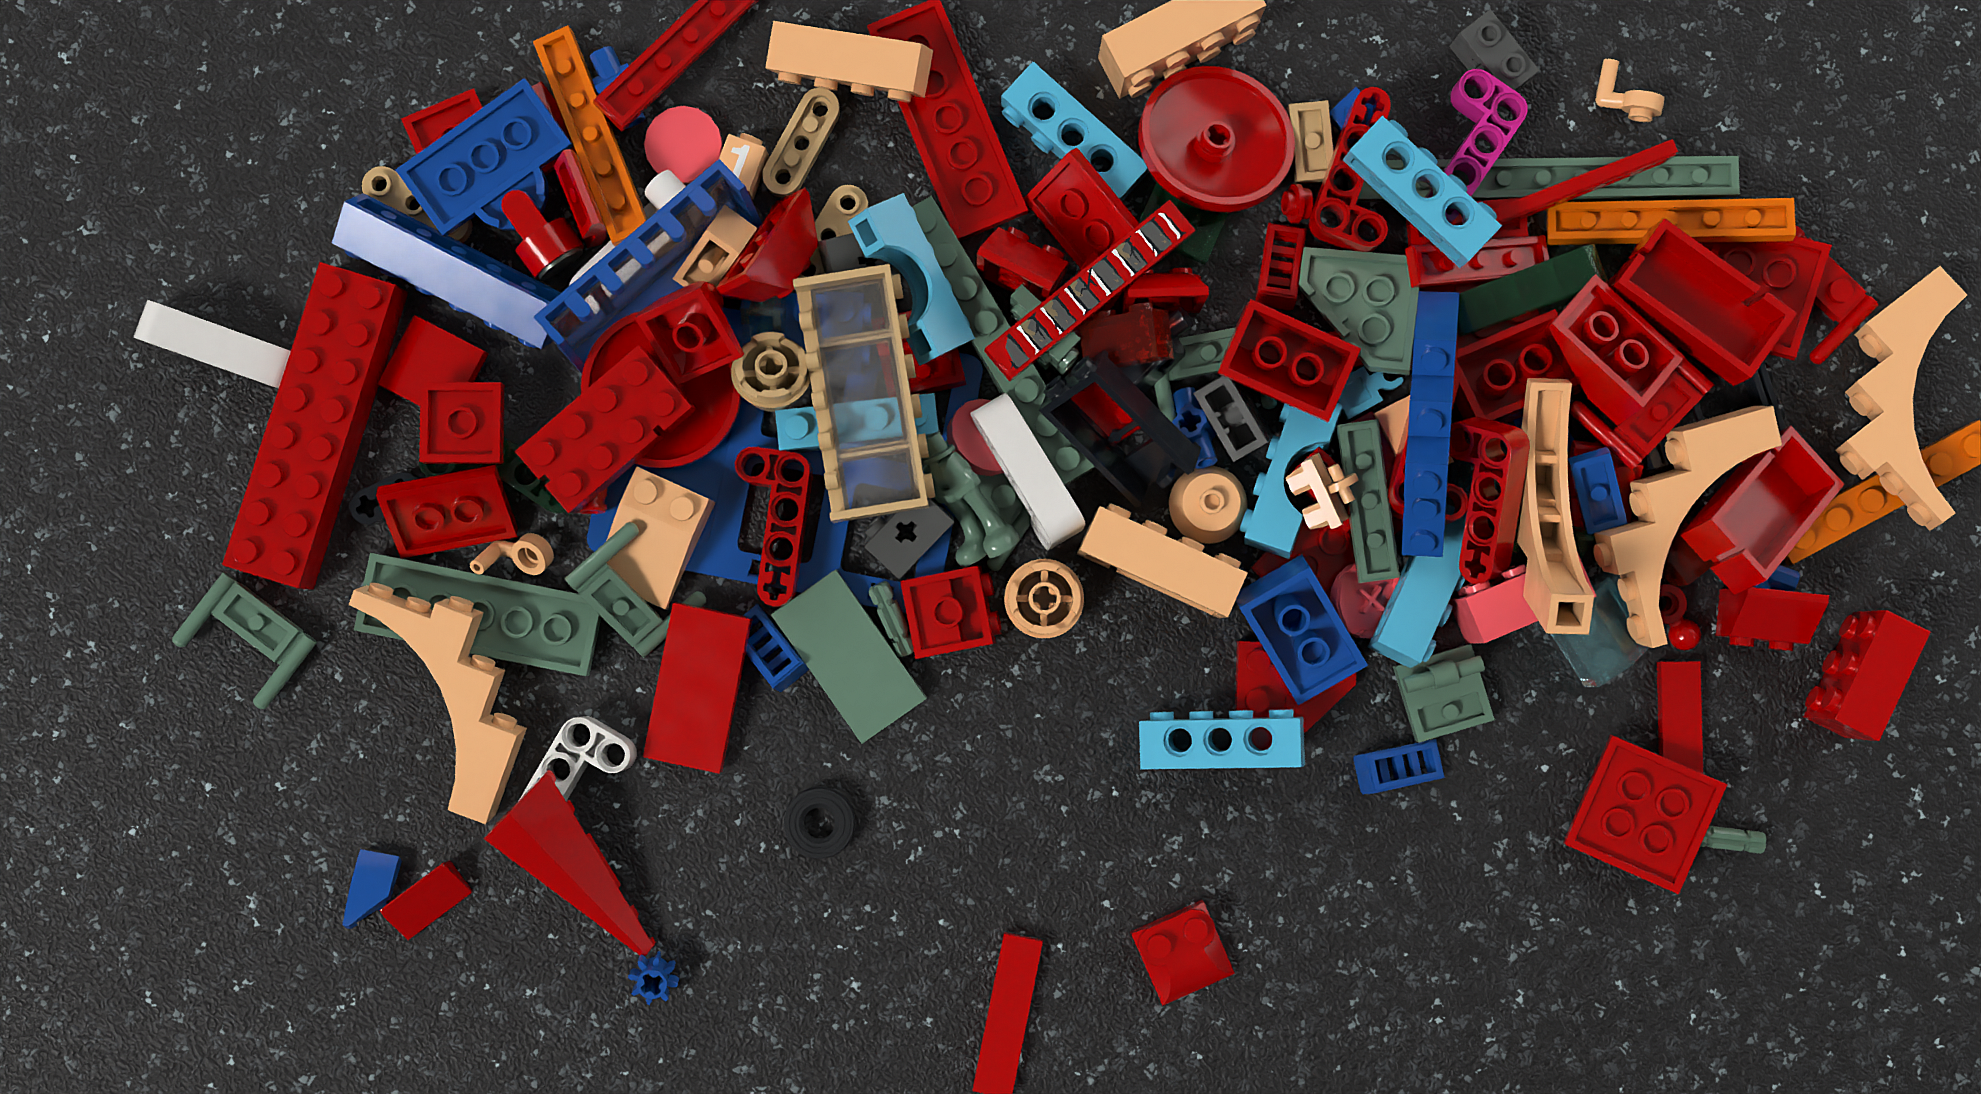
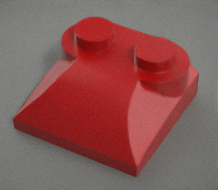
M1174 268L1169 270V273H1154L1152 269H1149L1123 291L1122 315L1144 305L1161 307L1165 313H1171L1178 307L1184 308L1187 313H1199L1209 296V287L1201 281L1200 275L1193 274L1191 268Z
M697 281L663 296L635 316V320L676 385L737 360L744 355L722 311L724 305L723 296L719 294L716 286L709 282Z
M1203 900L1130 931L1162 1006L1235 974Z

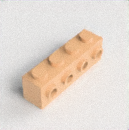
M773 21L765 68L777 73L778 81L801 85L802 78L815 80V87L837 91L838 84L851 86L850 92L855 94L874 96V91L879 90L888 92L887 98L911 102L912 96L925 98L933 50L921 43Z

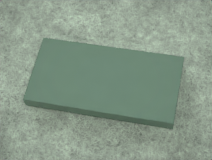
M837 569L771 614L861 744L927 699L924 692Z

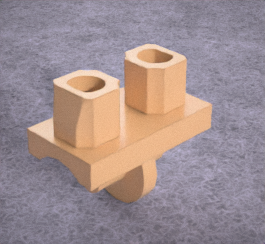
M1317 453L1304 460L1300 467L1286 477V481L1295 496L1309 489H1312L1318 502L1302 510L1303 517L1310 530L1327 525L1334 529L1341 526L1343 521L1349 518L1343 503L1347 504L1355 500L1349 486L1359 481L1356 472L1344 476L1338 463L1326 469L1320 454Z

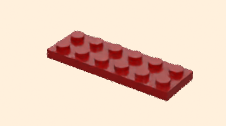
M928 0L867 25L870 36L921 43L933 50L925 98L912 96L911 102H897L945 218L957 239L962 241L1028 214L1025 201L941 0Z

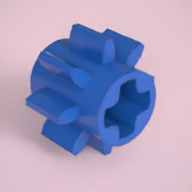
M657 951L655 957L649 959L641 954L637 962L640 969H630L628 975L630 980L637 981L631 994L634 996L640 993L646 998L648 1005L651 1004L652 999L659 997L667 1001L670 995L668 987H677L679 977L670 975L675 968V960L667 963L666 960L661 958V951ZM647 974H649L653 978L648 980L646 978ZM659 975L661 977L660 982H658L657 979H655L654 977H657Z

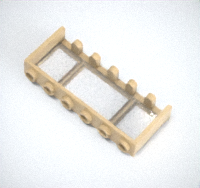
M890 264L793 279L800 310L799 322L803 331L806 348L805 360L810 373L813 392L811 393L812 404L816 411L819 430L818 442L822 451L825 468V486L828 490L831 506L830 520L833 523L929 508L928 498H934L935 491L932 473H923L921 459L928 458L929 454L925 433L917 434L915 423L916 418H922L919 393L911 394L909 379L916 378L913 354L905 355L902 339L910 338L906 314L898 315L896 299L903 298L900 274L892 275Z

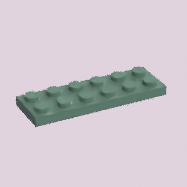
M370 553L363 586H369L370 583L388 586L394 590L392 595L405 600L408 597L425 600L431 604L430 609L432 610L435 603L446 598L450 599L451 596H457L473 602V609L484 612L470 650L471 654L582 676L590 675L601 616L579 594ZM358 610L354 631L404 640L378 619Z

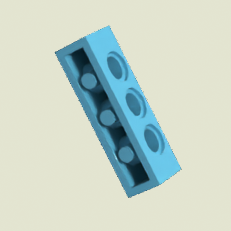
M1032 62L1002 94L1001 106L1004 108L1002 114L1015 127L1019 128L1023 125L1033 134L1031 140L1043 152L1048 154L1052 151L1062 159L1069 151L1077 147L1089 162L1100 156L1107 158L1111 162L1112 168L1106 172L1098 173L1122 202L1147 175L1148 168L1144 160L1035 62ZM1046 105L1053 110L1054 115L1047 120H1040L1034 116L1032 111L1037 106ZM1067 131H1076L1082 136L1083 141L1077 146H1069L1063 142L1061 137Z
M1382 115L1349 150L1343 161L1452 262L1461 268L1470 261L1502 226L1496 220V213L1483 202L1477 203L1466 193V185L1458 177L1452 174L1448 176L1437 166L1438 161L1430 151L1423 147L1418 149L1407 138L1408 133L1398 122L1394 120L1388 121ZM1394 154L1400 157L1403 162V170L1391 169L1386 163V155ZM1423 181L1428 183L1433 190V196L1431 198L1420 196L1416 191V182ZM1446 209L1457 210L1462 216V225L1456 226L1449 223L1445 216Z
M1293 709L1269 710V717L1253 718V710L1229 711V718H1213V711L1189 712V719H1174V712H1150V720L1139 721L1140 769L1303 767L1305 765L1303 717H1294ZM1257 727L1266 728L1272 735V744L1266 750L1257 748L1252 742V733ZM1179 728L1185 729L1191 735L1192 744L1187 751L1179 750L1173 743V735ZM1217 728H1224L1231 734L1232 743L1227 750L1216 748L1212 742L1213 732Z

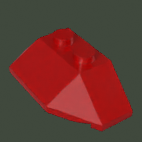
M805 187L776 201L770 213L757 228L716 286L717 291L723 298L763 302L774 296H777L779 299L783 298L794 290L793 279H797L811 265L810 258L818 247L810 194Z

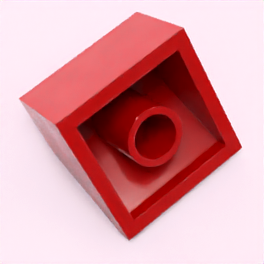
M1755 587L1734 595L1729 588L1720 589L1716 636L1730 637L1729 645L1754 647L1755 640L1768 641V649L1794 651V644L1810 643L1829 603V595Z

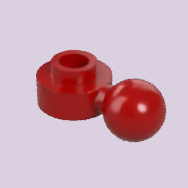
M1662 583L1660 584L1659 598L1664 596L1667 604L1664 609L1660 610L1663 624L1670 626L1668 631L1669 641L1677 649H1693L1700 642L1701 630L1694 621L1683 618L1687 607L1686 597L1678 587Z

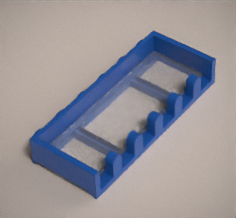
M718 159L534 316V319L582 374L586 358L592 346L607 328L621 318L641 311L659 298L683 288L682 285L673 280V277L724 205L758 228L762 224L746 186Z

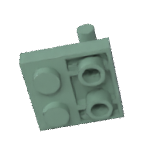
M1471 644L1432 654L1427 662L1422 661L1412 668L1402 664L1393 666L1415 742L1419 743L1494 720L1480 672L1485 670L1484 663L1480 655L1475 657Z

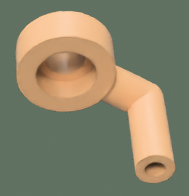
M1604 59L1595 98L1598 106L1622 109L1624 112L1629 113V119L1638 122H1651L1653 117L1662 114L1665 98L1660 94L1643 90H1630L1625 93L1613 92L1619 61Z
M527 533L515 543L503 540L492 542L471 561L470 568L474 573L482 574L498 558L503 556L512 558L516 566L523 572L530 575H538L552 563L554 554L546 539L534 533Z

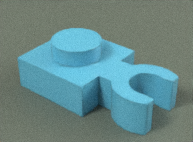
M1364 366L1350 373L1337 402L1343 405L1341 413L1347 421L1383 401L1378 390L1390 391L1397 388L1404 381L1402 377L1390 382L1384 379L1383 372H1373L1369 376Z

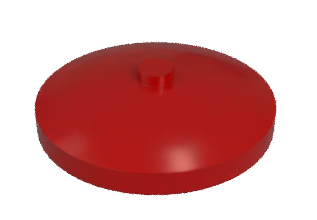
M1193 67L1177 72L1165 79L1150 95L1142 112L1138 128L1140 151L1148 170L1155 180L1180 201L1208 211L1234 212L1251 208L1263 202L1278 189L1287 175L1294 157V131L1289 116L1280 101L1268 88L1254 78L1224 67Z
M640 311L625 316L613 323L594 343L584 364L581 378V394L638 345L645 348L672 379L635 320V316ZM733 361L677 385L695 405L697 410L671 433L664 431L659 425L655 431L660 432L664 439L635 464L654 468L679 467L703 458L720 445L731 431L737 419L742 396L735 389L731 377Z

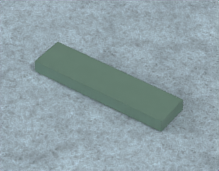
M1378 419L1337 425L1343 474L1346 476L1356 472L1359 481L1349 486L1355 500L1347 503L1358 583L1400 578Z

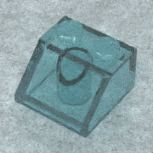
M1610 578L1593 587L1597 597H1594L1589 635L1551 634L1586 687H1600L1631 667L1650 648L1637 644L1630 636L1627 628V618L1630 617L1627 604L1621 598L1620 593Z

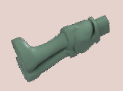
M939 431L927 435L926 441L929 457L921 459L924 474L932 473L935 500L938 503H944L955 515L965 536L964 543L956 552V561L959 566L964 568L979 561L985 555H988L989 558H994L1010 550L1019 542L1020 537L1014 527L1005 522L984 497L978 487L981 481L978 475L971 469L968 461L955 451L956 447L953 444H946Z

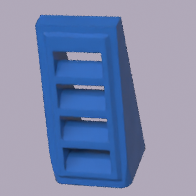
M756 604L743 616L753 618L751 628L759 621L764 626L748 639L746 654L771 687L782 692L805 674L809 668L763 608ZM771 634L773 638L757 651L755 646ZM781 647L783 651L769 663L764 660ZM789 660L792 661L778 674L775 673V671L778 670L781 666H783L786 662H788Z
M1436 739L1363 753L1353 757L1362 794H1373L1445 778ZM1421 750L1427 771L1424 774L1421 773L1417 751ZM1402 754L1407 756L1411 774L1409 777L1406 775ZM1390 757L1391 764L1395 777L1394 780L1390 779L1389 769L1386 758Z

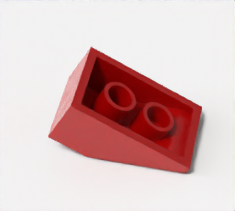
M998 227L980 246L977 252L978 274L981 278L1012 294L1022 284L1039 301L1043 302L1057 291L1068 269L1069 262L1063 259L1064 253L1046 244L1040 248L1028 242L1030 237L1016 228L1009 227L1006 231Z
M1596 274L1590 278L1548 326L1587 398L1617 426L1641 410L1685 358L1678 349Z

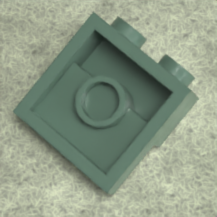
M1022 284L1010 297V310L1013 313L1011 319L1015 323L1042 303ZM1071 332L1035 361V363L1045 371L1050 367L1056 373L1058 371L1063 376L1079 359L1078 355L1080 352L1078 351V346L1081 338L1074 332Z

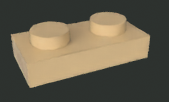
M1328 100L1289 104L1287 113L1295 137L1293 157L1295 184L1323 182L1334 152Z

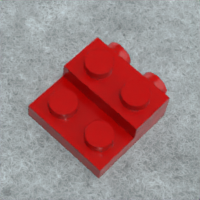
M977 565L900 581L915 659L997 643L995 635L1002 634V627L998 611H990L988 596L994 595V586L990 572L983 573L982 566Z

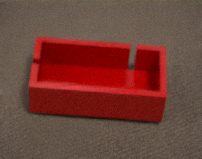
M1665 218L1647 231L1628 257L1630 260L1623 264L1608 285L1660 334L1733 386L1752 378L1798 314L1768 292L1750 301L1747 306L1743 304L1742 301L1756 294L1761 287Z
M638 345L520 446L515 453L538 479H550L544 486L568 513H578L664 439L660 432L655 431L659 425L664 431L671 433L692 415L697 408L650 353Z
M1791 425L1779 431L1781 446L1760 452L1742 462L1743 465L1733 472L1680 534L1704 562L1712 560L1714 564L1710 569L1734 595L1767 581L1844 486L1841 479Z

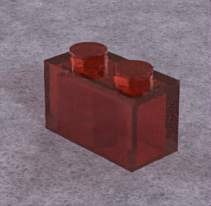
M1150 302L1128 306L1129 313L1116 315V310L1096 312L1092 315L1093 320L1085 321L1079 326L1083 358L1086 356L1093 358L1105 349L1109 353L1107 357L1118 368L1174 358L1168 310L1155 309Z

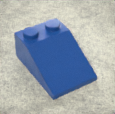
M1302 554L1240 590L1236 598L1240 610L1298 705L1368 666Z

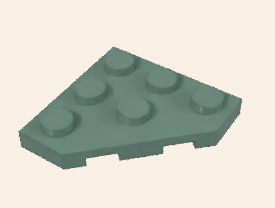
M1304 247L1299 279L1300 291L1342 340L1361 348L1358 359L1369 371L1409 375L1420 287L1411 288L1406 255Z

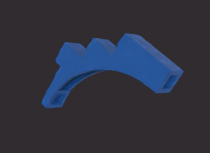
M1419 291L1405 461L1402 555L1443 557L1459 292Z

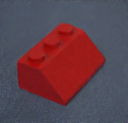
M1250 299L1244 307L1228 343L1217 374L1328 423L1361 348Z

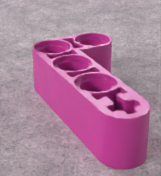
M1482 69L1467 71L1451 91L1453 107L1476 124L1443 172L1449 176L1450 174L1453 175L1454 170L1463 171L1469 178V185L1466 186V193L1469 196L1473 195L1525 119L1528 110L1525 99L1518 92ZM1470 84L1475 86L1480 92V98L1473 99L1469 97L1464 90V85ZM1504 106L1508 108L1513 115V121L1503 120L1498 115L1497 107ZM1482 138L1490 144L1491 153L1480 152L1476 148L1475 139ZM1432 188L1427 193L1425 198H1431L1433 196ZM1451 208L1445 211V216L1449 223L1460 214L1457 210Z

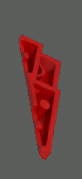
M548 770L494 825L484 840L638 955L646 956L656 941L653 937L649 938L637 919L639 913L634 905L629 906L619 890V880L591 834H585L574 815V806L570 800L565 801L555 784L556 777L554 773Z

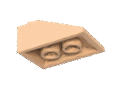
M636 466L619 503L607 540L628 522L637 525L639 534L607 563L645 601L667 610L716 502Z

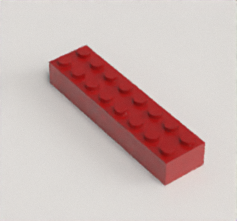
M319 262L222 563L223 566L295 588L314 590L379 387L377 383L383 374L408 296V292L392 283Z

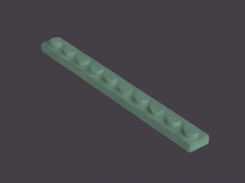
M1739 156L1673 157L1662 165L1572 200L1735 198L1740 195ZM1625 157L1497 159L1471 197L1475 201L1522 198ZM1437 159V166L1443 171L1451 159ZM1386 160L1387 165L1391 169L1403 170L1402 160ZM1453 171L1454 176L1458 177L1466 186L1469 185V178L1463 171ZM1345 176V190L1348 191L1351 190L1352 184L1349 178ZM1364 180L1357 202H1387ZM1423 181L1416 182L1415 184L1417 193L1425 198L1431 186Z

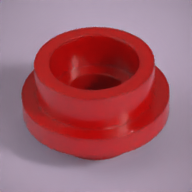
M1291 184L1288 191H1285L1281 198V211L1283 215L1287 216L1290 223H1299L1301 219H1308L1313 208V196L1310 188H1303L1301 184Z

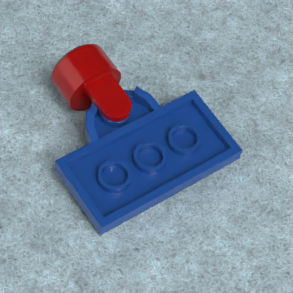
M525 78L396 169L398 175L442 236H448L476 215L484 223L501 230H516L523 241L517 246L515 251L535 279L546 280L553 277L574 263L583 254V243L564 217L548 223L542 215L549 199L548 181L542 168L559 157L563 150L570 149L574 145Z

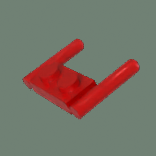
M1796 226V236L1812 240L1810 237L1807 238L1804 231L1800 227ZM1828 256L1814 303L1833 322L1837 321L1839 324L1810 352L1809 358L1815 364H1822L1878 306L1877 301L1871 296L1866 295V290L1830 256Z
M1684 358L1647 404L1614 430L1608 427L1581 401L1573 402L1570 405L1569 413L1626 466L1633 470L1703 398L1714 384Z

